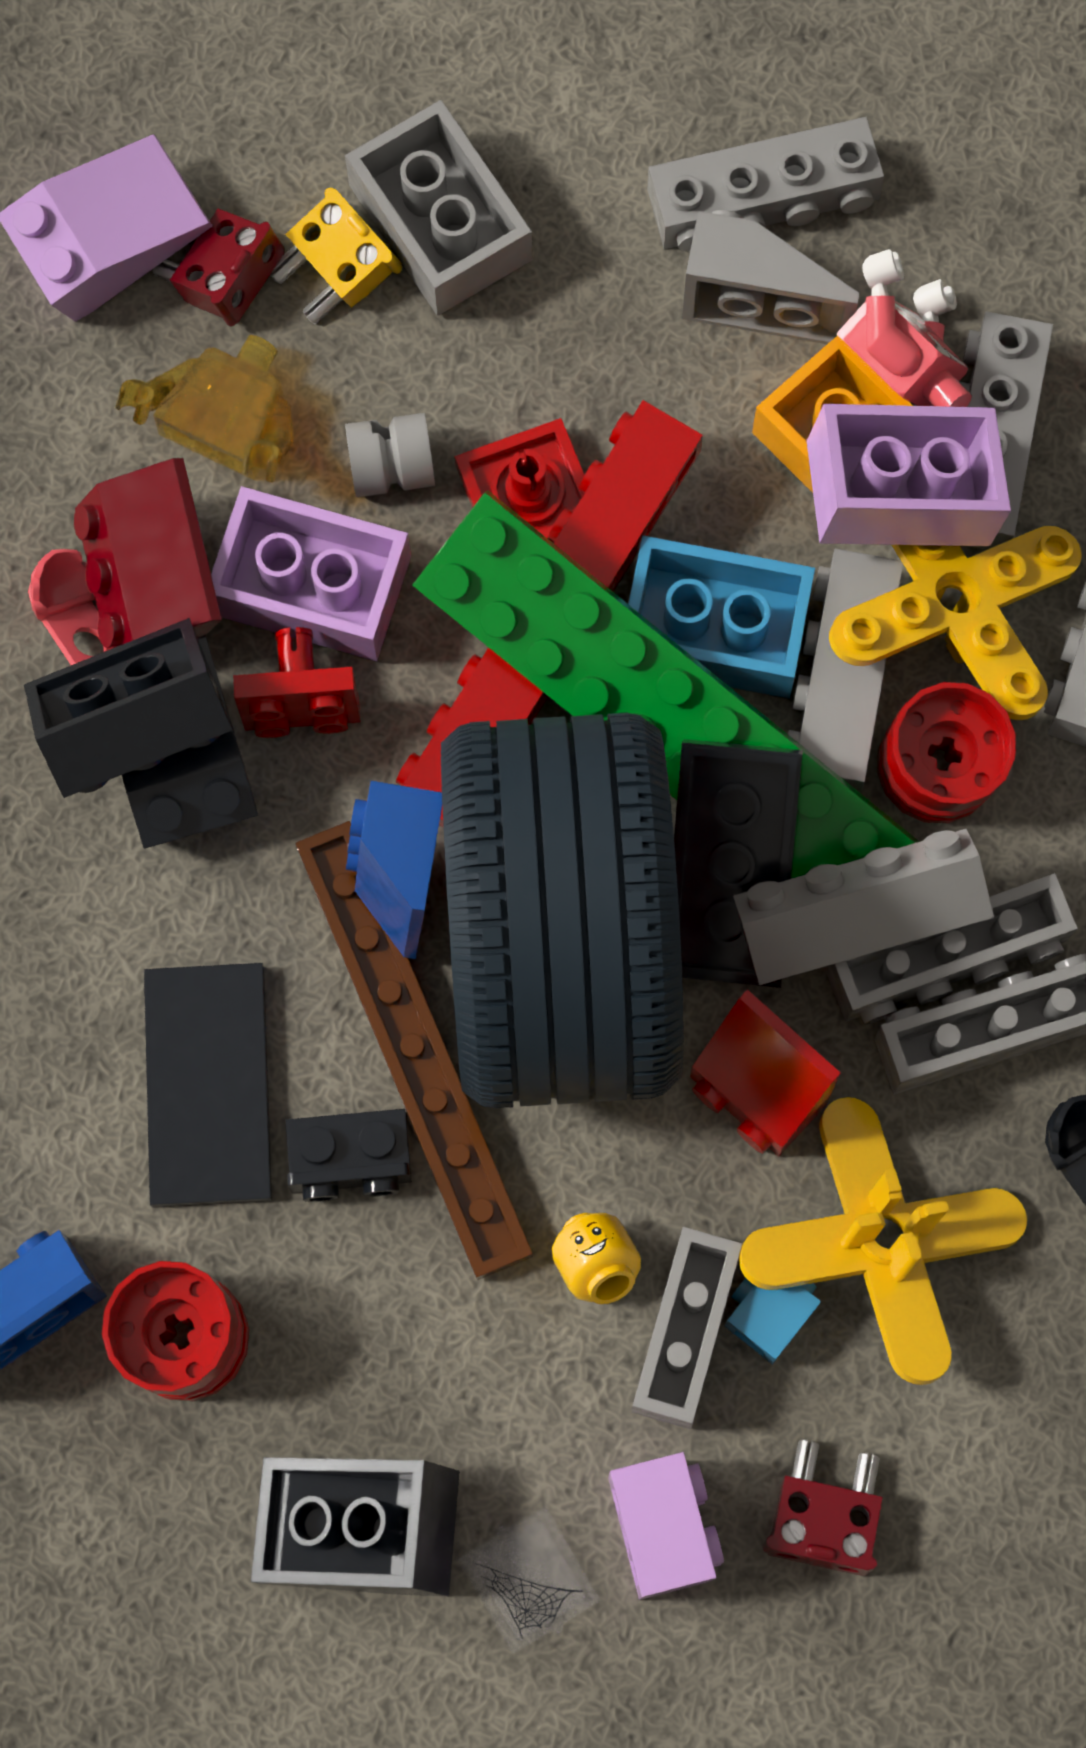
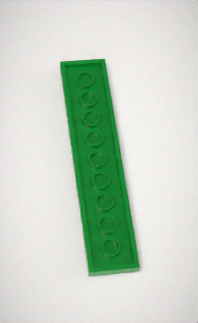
M489 490L481 496L412 584V586L572 716L602 714L604 720H607L608 714L632 713L641 715L660 729L665 750L670 795L676 800L678 795L681 747L684 739L803 750L792 879L806 875L811 869L821 865L833 864L838 866L865 858L867 854L876 849L885 847L897 849L920 842Z

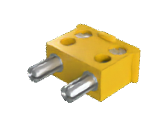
M331 187L325 190V198L285 234L294 246L282 256L270 274L275 282L282 284L307 260L329 284L324 291L303 309L304 315L314 324H317L342 300L352 308L370 294L392 272L398 274L402 271L401 261L336 189ZM356 274L351 281H348L352 275Z

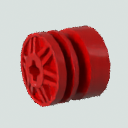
M942 682L922 689L901 708L896 718L887 728L878 748L877 774L885 795L902 813L924 823H951L970 816L1006 780L1016 756V733L1007 711L990 693L968 683ZM936 749L944 750L945 760L951 762L945 771L936 768L937 759L932 756Z
M158 1261L134 1270L116 1286L104 1309L102 1337L109 1360L125 1379L168 1400L195 1401L216 1394L236 1377L247 1356L250 1329L242 1304L225 1285L209 1274L185 1262ZM178 1322L195 1328L187 1334L190 1344L186 1348L174 1342L170 1343V1340L177 1336L174 1326Z

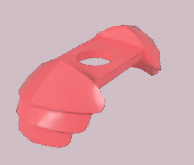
M74 549L51 550L38 562L31 575L28 594L32 610L37 619L43 622L70 665L93 657L77 649L73 641L74 634L89 632L99 639L98 623L100 617L98 610L92 603L95 600V595L90 592L87 586V562L82 561V554ZM103 646V652L107 651V648Z

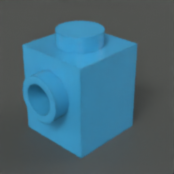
M745 1278L731 1296L740 1305L729 1317L724 1327L769 1363L773 1364L821 1303L819 1299L812 1295L817 1287L812 1283L778 1290H765L753 1285Z

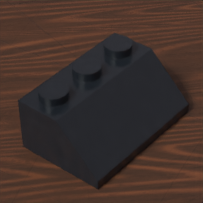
M190 618L24 684L36 742L63 798L78 792L89 793L103 787L110 779L133 770L150 769L158 765L167 756L190 747L200 748L216 741L220 735L232 731L222 697Z

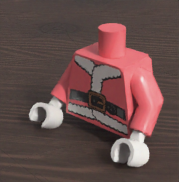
M888 249L870 255L863 263V273L868 286L872 289V295L866 297V302L839 330L837 335L903 399L917 406L967 407L972 395L959 381L966 375L968 368L944 343L945 326L939 323L938 315L956 308L957 302L953 288L951 286L943 288L941 279L919 287L913 297L918 315L896 302L895 296H888L886 285L904 279L903 266L898 253Z

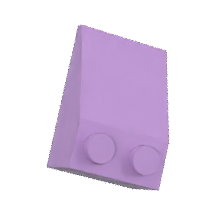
M154 134L41 182L0 212L1 224L49 303L75 322L92 313L212 227L211 222Z

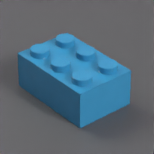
M642 535L628 604L729 687L790 699L815 568Z

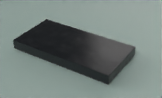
M689 739L682 741L674 831L682 978L781 988L782 979L759 985L733 896L747 892L751 887L762 882L775 881L779 883L792 879L803 750Z
M263 963L144 969L150 1206L155 1208L272 1201Z

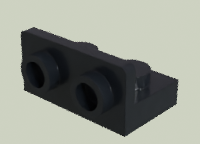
M405 1109L285 1119L289 1173L287 1174L288 1187L292 1193H303V1201L324 1202L336 1200L339 1198V1189L363 1187L364 1196H388L400 1192L399 1184L412 1183Z

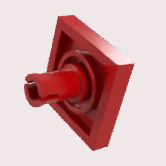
M562 418L454 456L455 466L472 508L481 496L489 490L552 543L554 541L549 538V533L558 516L565 508L574 511L584 495V492L579 490L584 472Z
M290 627L280 629L275 633L279 672L233 675L234 699L245 731L255 730V735L258 737H283L290 733V727L313 726V730L317 733L334 734L346 731L348 723L361 722L359 696L353 667L314 669L313 631L309 628L296 627V651H293V638L291 637Z

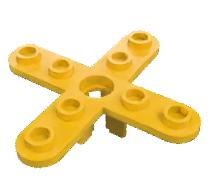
M1043 526L969 558L966 557L960 546L891 545L912 577L913 582L840 613L829 631V642L834 653L848 664L868 666L946 632V647L957 663H966L981 689L990 693L1007 711L1010 719L1026 720L1034 717L1047 700V684L1000 608L1070 578L1077 570L1082 558L1081 548L1074 536L1056 526ZM947 588H954L962 592L952 611L940 603V599Z
M851 1097L840 1098L830 1103L823 1112L819 1122V1131L844 1214L758 1229L752 1232L742 1244L739 1254V1265L748 1281L765 1290H778L863 1274L892 1368L907 1382L917 1385L931 1384L941 1378L949 1368L952 1352L924 1263L1000 1250L1014 1245L1026 1230V1211L1017 1197L1008 1191L998 1188L905 1203L877 1114L867 1103ZM884 1218L896 1223L904 1233L898 1237L890 1249L880 1246L875 1241L886 1225Z

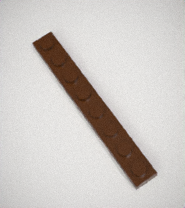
M347 821L296 842V848L477 1280H480L532 1258L533 1253L465 1093L462 1092L461 1083L408 958L402 956L355 892L357 872L346 870L351 822Z

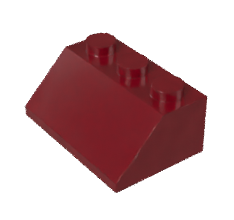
M172 458L98 483L75 507L74 529L77 537L83 542L87 559L86 582L90 592L95 595L100 617L98 623L99 639L101 644L107 648V651L187 618H190L197 637L206 635L222 620L184 458Z

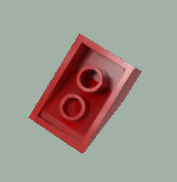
M747 989L737 1000L693 1064L690 1077L697 1083L692 1088L693 1093L715 1113H719L725 1108L742 1123L736 1130L751 1147L761 1154L769 1148L779 1157L827 1105L841 1072Z

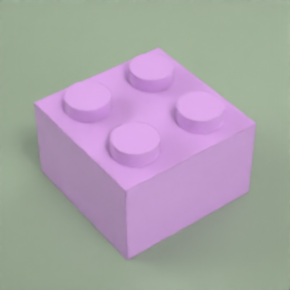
M684 1452L611 1470L608 1479L639 1600L714 1580L716 1578L714 1567L724 1563V1558L715 1526L703 1528L698 1506L705 1504L708 1498L699 1464L687 1466Z

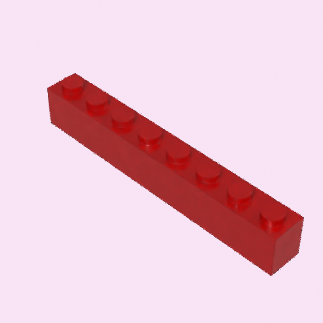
M642 400L634 415L625 411L609 438V442L614 444V447L604 463L596 459L590 465L579 486V490L584 492L583 497L574 511L565 508L561 512L549 533V538L563 552L614 592L639 552L642 535L649 536L700 454L703 435ZM489 647L482 658L474 654L465 665L457 681V684L463 687L452 707L443 703L437 710L426 732L432 736V739L421 756L413 752L408 757L396 778V783L406 787L442 792L441 742L458 726L470 722L490 721V726L496 727V721L528 719V725H532L549 696ZM442 805V810H441V816H440L439 826H441V827L444 828V826H443V805Z

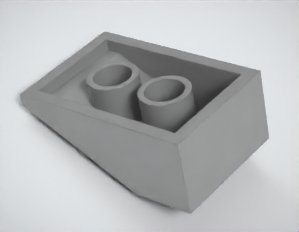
M716 210L712 213L698 211L686 270L682 319L828 344L856 313L859 292L758 222L743 219L741 215L728 210Z

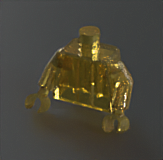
M255 335L247 337L236 358L214 347H209L205 349L199 358H190L147 382L136 379L127 380L120 386L115 404V409L117 410L125 406L135 407L133 422L139 425L145 424L150 411L156 410L153 417L160 436L252 480H255L261 468L266 470L265 480L267 482L273 483L276 481L278 465L294 443L291 406L284 399L280 380L267 373L278 351L271 343Z

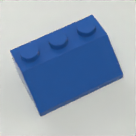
M371 781L367 801L355 799L349 833L346 870L357 872L355 892L402 956L416 959L442 810V792Z
M60 1230L51 1236L47 1231L34 1235L16 1250L19 1258L0 1270V1370L107 1297L68 1237Z

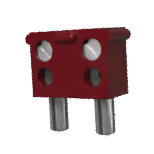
M218 208L209 220L212 227L198 236L181 264L179 265L166 259L160 265L153 268V273L157 277L170 281L184 301L194 307L223 318L225 323L232 327L238 324L284 255L285 247L268 222L257 224Z
M808 1439L800 1440L797 1446L792 1477L785 1475L782 1480L772 1534L763 1544V1550L769 1556L865 1577L877 1566V1561L872 1557L883 1497L873 1494L880 1458L874 1454L871 1455L864 1493L862 1492L868 1453H860L858 1456L852 1490L813 1482L819 1444L811 1441L804 1479H801ZM791 1498L801 1499L805 1503L806 1511L803 1513L792 1511L788 1500ZM850 1512H861L866 1518V1525L863 1527L854 1525L850 1520Z

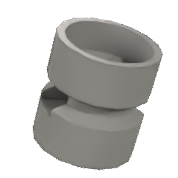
M425 413L393 417L389 427H382L377 420L345 424L356 498L386 494L391 484L397 483L404 491L435 487Z

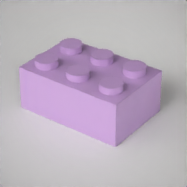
M823 404L807 439L820 544L990 546L1011 512L995 408Z
M241 486L211 573L220 615L225 619L275 633L280 629L290 627L292 638H296V627L309 628L313 631V644L377 661L411 559L409 537L406 532Z

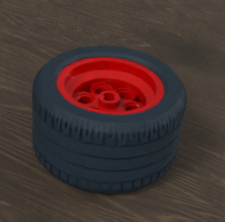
M632 713L608 714L607 720H604L602 714L571 716L570 723H566L565 717L535 718L533 721L534 725H528V719L496 721V727H491L490 721L470 722L458 726L441 742V780L453 993L462 1092L481 1106L494 1109L513 1108V1101H519L520 1107L551 1105V1098H556L557 1104L589 1102V1096L594 1097V1102L626 1100L627 1094L631 1095L632 1100L652 1099L664 1095L682 1078L684 1021L674 834L667 764L660 729L641 715Z

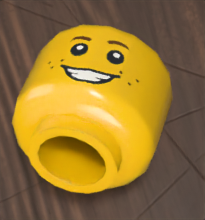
M581 1213L575 1215L565 1223L552 1246L553 1261L568 1289L577 1299L586 1302L610 1304L618 1301L632 1290L635 1279L641 1269L640 1254L626 1228L616 1216L607 1213Z

